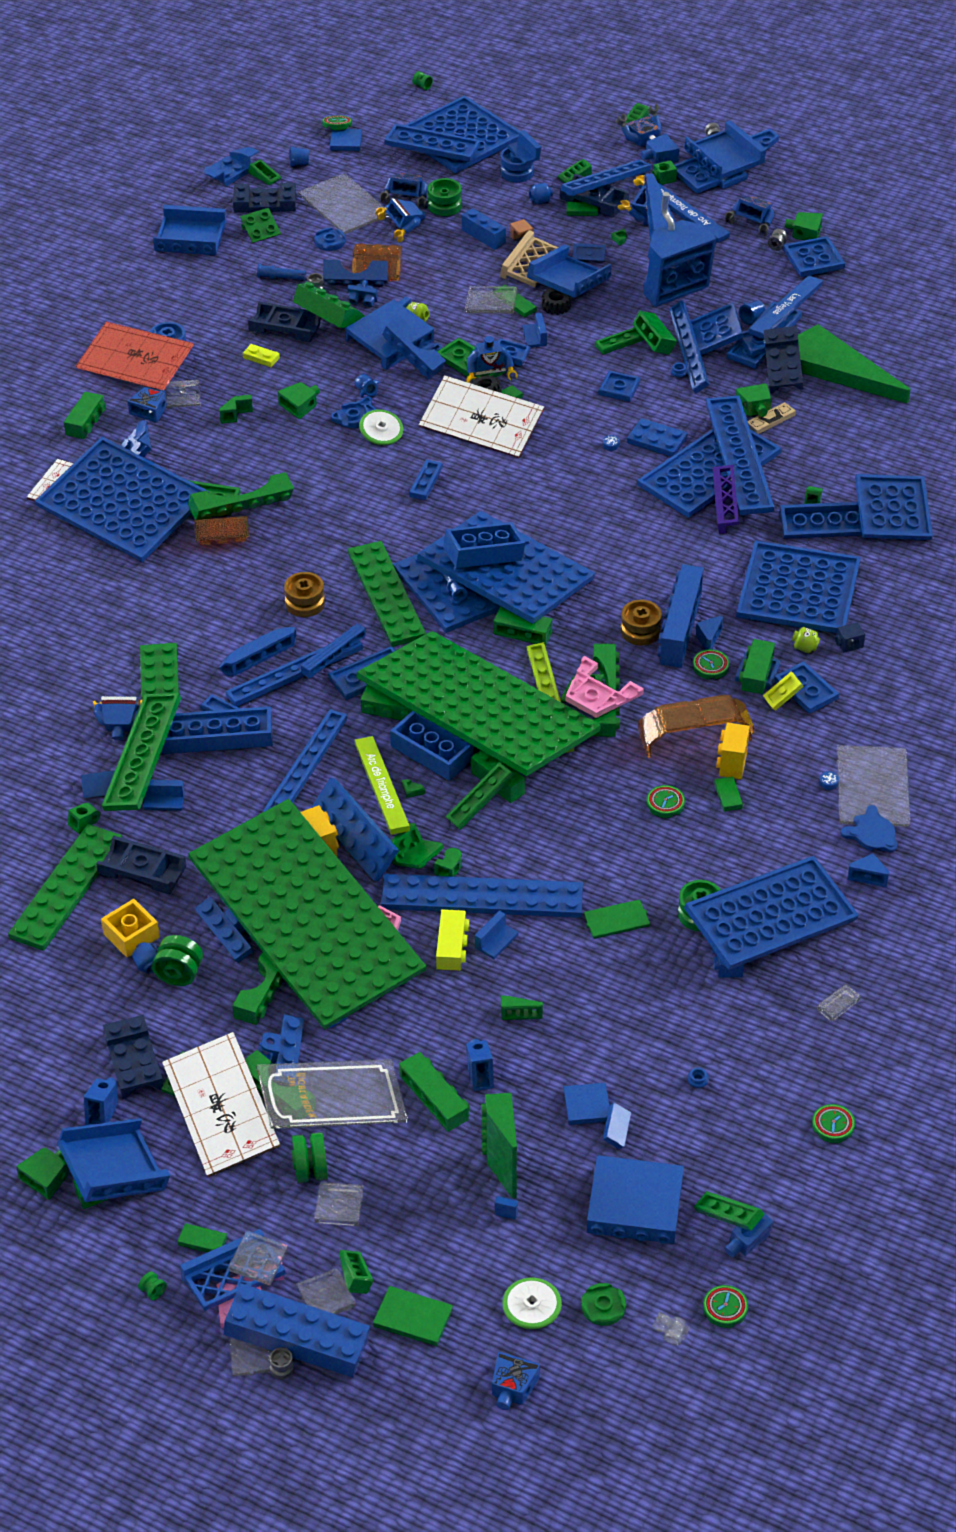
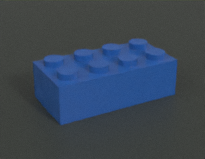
M513 522L446 529L443 548L455 568L521 561L526 543Z
M414 711L390 730L391 747L448 781L466 767L474 755L473 745Z

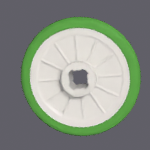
M386 410L369 411L363 415L359 423L362 435L368 441L377 445L393 444L403 434V425L400 419L395 414Z
M524 1278L508 1287L503 1296L502 1305L505 1315L515 1325L525 1329H539L548 1326L558 1317L562 1302L558 1290L551 1283L540 1278Z

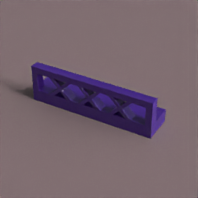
M734 465L713 467L719 534L726 533L725 526L739 525ZM731 471L727 478L721 476L720 472ZM726 484L732 487L728 493L722 490ZM727 498L733 501L729 507L723 504ZM731 513L735 516V519L725 520V516Z

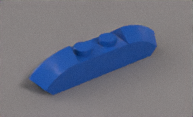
M295 627L279 628L239 647L222 661L219 670L226 676L234 677L295 646L297 629Z

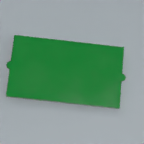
M640 899L583 912L587 922L586 927L589 928L593 939L650 926L647 911L644 910Z

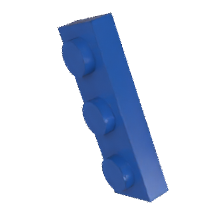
M426 459L409 491V497L426 501L443 468V463Z

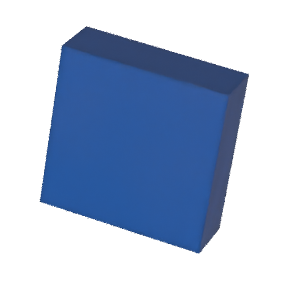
M497 1196L495 1200V1215L516 1220L518 1201Z

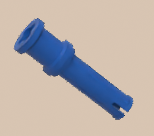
M260 263L257 267V278L270 277V279H275L278 277L303 281L306 279L303 276L306 275V270L276 268L275 265L263 266Z
M444 575L447 580V588L452 592L453 600H464L468 595L467 590L459 582Z

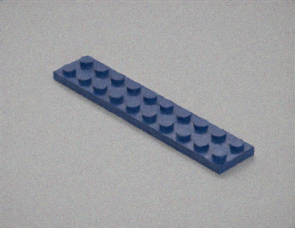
M740 396L706 398V407L724 466L734 465L739 515L774 512V504ZM726 471L727 476L731 474V471Z
M384 874L381 906L391 910L441 912V910L466 911V913L496 914L498 911H501L506 915L581 918L583 882Z

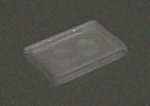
M469 286L465 313H513L518 291L517 287Z

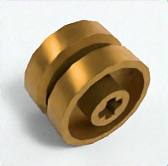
M299 572L287 578L284 583V591L288 612L298 617H311L323 610L325 596L324 582L321 577L310 572Z
M633 600L627 603L621 613L622 637L627 642L639 646L650 645L656 642L661 632L662 612L660 608L648 600Z

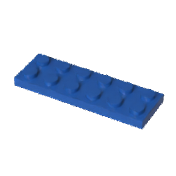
M395 123L384 139V145L471 162L480 147V140Z
M773 301L754 323H756L778 302ZM795 309L775 328L794 326L802 317V311ZM737 341L727 352V358L756 369L766 358V353L751 357L741 343Z
M330 778L311 808L320 805L323 812H327L330 824H334L337 829L338 836L336 838L373 881H379L399 852V849L335 778Z

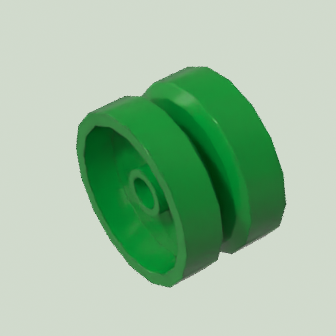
M440 178L432 181L428 185V209L430 212L439 216H451L458 213L462 208V189L460 183L449 178Z
M695 880L685 884L680 890L678 917L680 922L688 929L700 931L684 909L685 904L721 889L716 884L707 880Z
M180 935L164 937L159 945L158 953L153 959L152 970L160 980L174 986L189 985L196 977L197 970L203 959V951L196 942Z
M311 1133L310 1147L308 1148L303 1134L293 1135V1150L291 1152L293 1169L296 1170L297 1184L309 1182V1168H313L316 1181L328 1180L323 1133Z

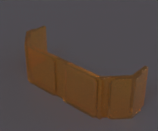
M719 695L701 698L696 701H683L654 707L652 712L647 713L638 721V731L647 757L651 758V746L666 733L738 722L741 725L750 726L748 741H752L754 725L745 703L736 698H731L730 695Z

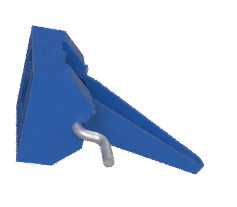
M645 174L644 186L650 244L648 251L649 267L644 282L643 294L654 307L709 287L716 237L703 224L684 220L675 222L668 206L669 193H662L654 174Z

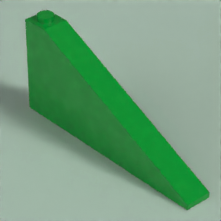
M819 324L798 334L802 374L903 403L909 402L911 391L909 387Z

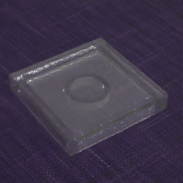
M320 1182L314 1222L358 1226L364 1186Z
M246 1230L229 1265V1271L270 1286L288 1250V1245Z
M338 1267L296 1284L297 1290L306 1305L333 1314L356 1307L355 1300L348 1291Z

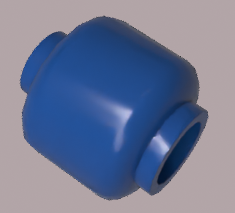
M546 183L532 185L531 189H529L530 200L535 204L548 203L550 197L553 196L552 188Z
M143 942L138 944L133 951L132 957L139 971L153 973L152 962L158 953L155 944Z

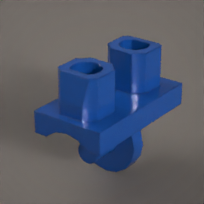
M364 280L362 284H357V286L348 285L350 304L356 305L358 300L362 299L365 306L372 307L374 301L378 302L377 289L369 286L367 280Z

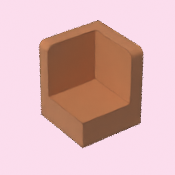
M524 219L510 223V237L513 240L523 237L528 230L533 232V228Z

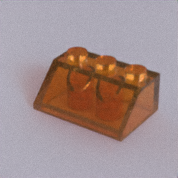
M363 243L354 245L352 273H360L366 270L371 261H388V280H400L403 262L402 246Z
M247 516L194 520L196 542H200V545H210V541H218V544L228 543V540L235 539V542H246V538H249Z

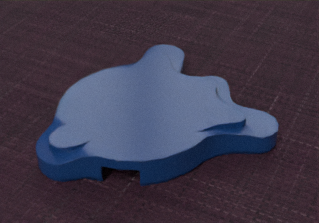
M366 396L360 401L343 404L341 406L342 409L331 414V421L347 428H359L363 415L369 411L376 410L372 406V398Z
M869 805L864 815L854 817V824L856 826H845L841 829V836L843 838L854 839L867 850L872 851L873 848L892 853L897 849L898 844L895 839L893 824L888 819L882 817L874 805Z

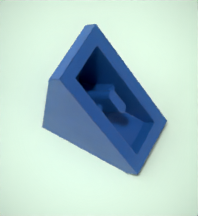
M722 616L696 623V637L705 650L713 649L723 628Z
M870 854L850 863L847 880L887 888L889 871L874 854Z

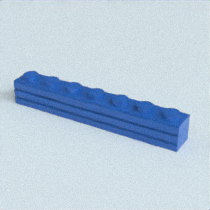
M358 623L352 626L316 655L311 656L308 661L302 663L301 673L309 679L366 637V628Z

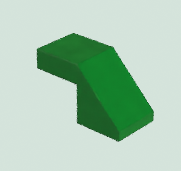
M252 395L234 396L220 407L221 424L237 422V413L253 412Z

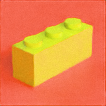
M441 910L436 969L461 971V964L466 962V950H463V947H467L468 935H465V931H469V919H466V911Z

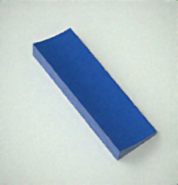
M858 502L780 505L779 517L783 539L862 535Z
M271 706L176 713L161 754L273 746Z

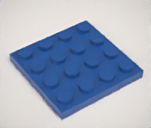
M856 474L855 483L863 538L932 539L933 533L924 476Z

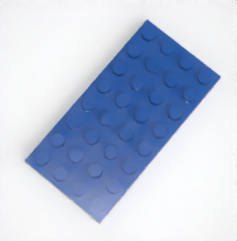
M750 429L761 466L781 454V447ZM710 430L638 479L637 486L688 518L715 500L713 467L724 466L714 430ZM720 472L722 477H728L726 472ZM726 484L722 490L726 492L731 489V486Z
M815 856L686 903L684 907L728 970L853 922L859 916Z

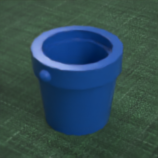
M290 146L289 165L291 167L308 165L309 149Z
M759 300L750 303L744 302L739 307V317L745 324L752 325L765 311V306Z

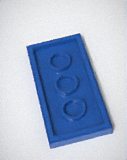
M390 646L328 673V679L345 700L360 695L364 692L367 684L356 678L357 671L389 655L395 649Z

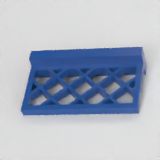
M261 1229L180 1265L183 1282L190 1287L204 1311L234 1298L240 1283L256 1288L286 1274L284 1267L265 1241V1236ZM263 1250L266 1252L264 1258L254 1256V1254ZM241 1260L247 1261L244 1267L234 1265V1263ZM250 1263L262 1264L260 1270L249 1268ZM266 1265L275 1266L277 1268V1270L273 1272L264 1271ZM221 1269L226 1270L224 1276L214 1275V1272ZM231 1271L242 1273L239 1279L229 1278ZM246 1274L257 1276L251 1282L244 1281ZM201 1278L206 1279L204 1286L194 1284L195 1281ZM210 1281L221 1282L219 1289L208 1287ZM226 1283L237 1285L231 1291L223 1290ZM206 1292L216 1294L214 1299L207 1302L203 1297Z

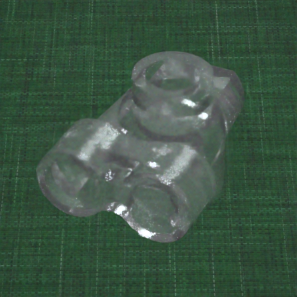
M660 1311L652 1325V1329L664 1332V1340L673 1345H680L682 1340H685L690 1329L684 1319L679 1317L671 1318Z

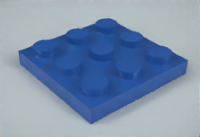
M828 236L783 244V251L800 277L845 269L844 260Z
M733 302L690 320L701 355L744 338Z

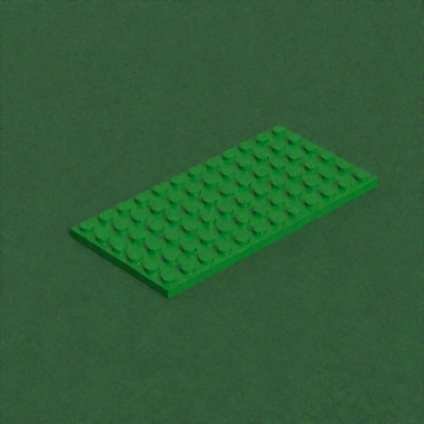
M433 631L357 671V679L525 776L530 775L600 732L601 729L599 723Z
M290 799L279 803L188 853L192 863L324 1030L426 971L427 966Z

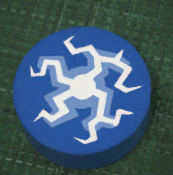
M608 435L603 438L604 449L614 451L619 448L620 439L617 436Z
M831 771L823 772L820 775L819 784L826 790H833L838 787L839 776Z

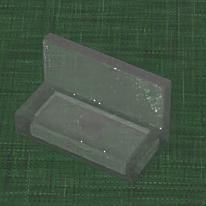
M199 380L169 382L166 386L167 408L201 406Z

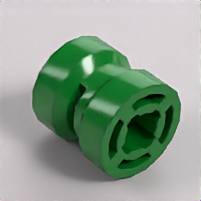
M417 71L413 76L412 83L417 87L420 86L422 89L428 90L432 86L433 78Z

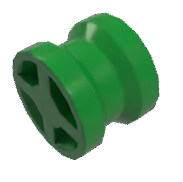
M153 1271L145 1274L138 1284V1289L146 1292L147 1297L151 1300L158 1299L167 1287V1283L162 1279H158V1275Z

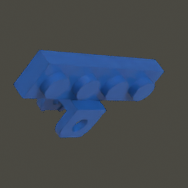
M211 897L194 908L237 964L254 952L241 935L246 930L229 909L223 913Z
M284 1014L280 1035L274 1033L263 1034L258 1051L267 1057L271 1063L275 1064L274 1075H278L277 1070H297L304 1023L303 1018ZM267 1040H271V1041H273V1044H272V1043H268V1042H266V1041H267ZM263 1050L269 1052L270 1054H264ZM297 1072L281 1073L282 1077H274L273 1083L279 1087L289 1088V1084L295 1085L288 1082L296 1081Z

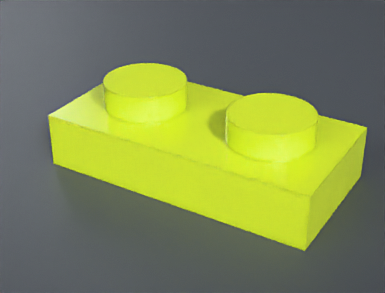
M250 344L243 352V358L272 367L280 359V354Z
M790 672L767 691L763 697L776 711L804 686L795 674Z

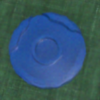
M324 228L319 230L314 237L316 247L325 251L338 250L346 242V236L340 229Z

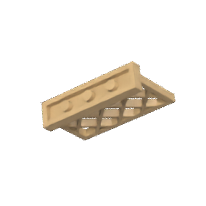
M528 230L502 264L500 277L506 279L507 276H510L536 287L539 282L527 278L528 272H525L524 269H528L529 263L532 260H536L547 254L548 251H553L559 247L534 237V232ZM535 243L537 245H540L541 247L534 248L533 244ZM541 251L544 252L543 255H538V253H537V252H541ZM527 253H533L534 256H528ZM524 261L527 262V264H525V265H521V263H520V262H524ZM520 270L521 273H515L513 271Z

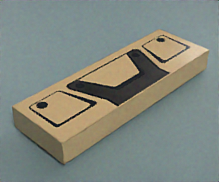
M784 402L768 410L766 416H757L747 422L751 430L760 434L795 416L796 410Z

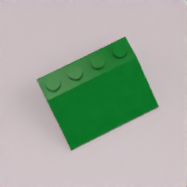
M311 282L297 284L293 303L339 328H346L362 317H365L356 308L350 306L349 302L339 300L337 296L326 293V290L315 287Z
M512 1093L485 1094V1103L481 1104L482 1155H486L488 1166L512 1198H517V1141Z

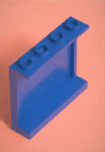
M731 120L725 122L724 131L700 140L692 141L688 136L685 137L684 148L686 152L719 180L765 163L766 149Z
M164 205V217L158 235L153 237L154 251L217 255L227 223L226 209Z
M564 244L530 262L527 278L575 298L610 279L612 264H608L601 269L568 256L570 247Z
M393 299L346 327V341L352 338L357 340L382 359V368L387 370L406 358L382 335L387 324L400 316L411 326L409 338L418 348L434 341V328Z
M141 1118L62 1129L57 1145L85 1202L165 1190L170 1174L167 1169L159 1170L139 1131L142 1123Z
M597 1155L587 1217V1233L614 1236L616 1238H631L639 1241H655L662 1244H675L684 1166Z

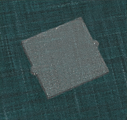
M229 1339L233 1376L248 1374L253 1376L256 1373L271 1372L268 1349L238 1339Z

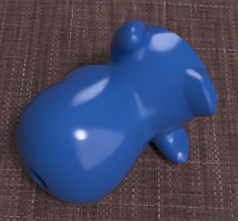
M361 374L355 379L354 384L357 389L361 390V398L364 395L375 397L378 391L377 384L380 381L372 380L367 374Z

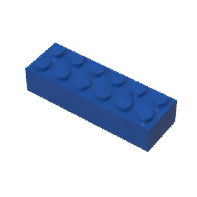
M682 564L681 570L677 571V583L673 584L672 589L674 596L670 595V608L666 609L665 615L667 620H663L662 631L664 632L659 634L658 643L661 646L658 649V657H661L660 665L678 668L683 666L702 595L703 567Z
M240 1283L224 1322L223 1335L271 1351L280 1347L287 1348L292 1353V1358L353 1378L368 1341L370 1326Z

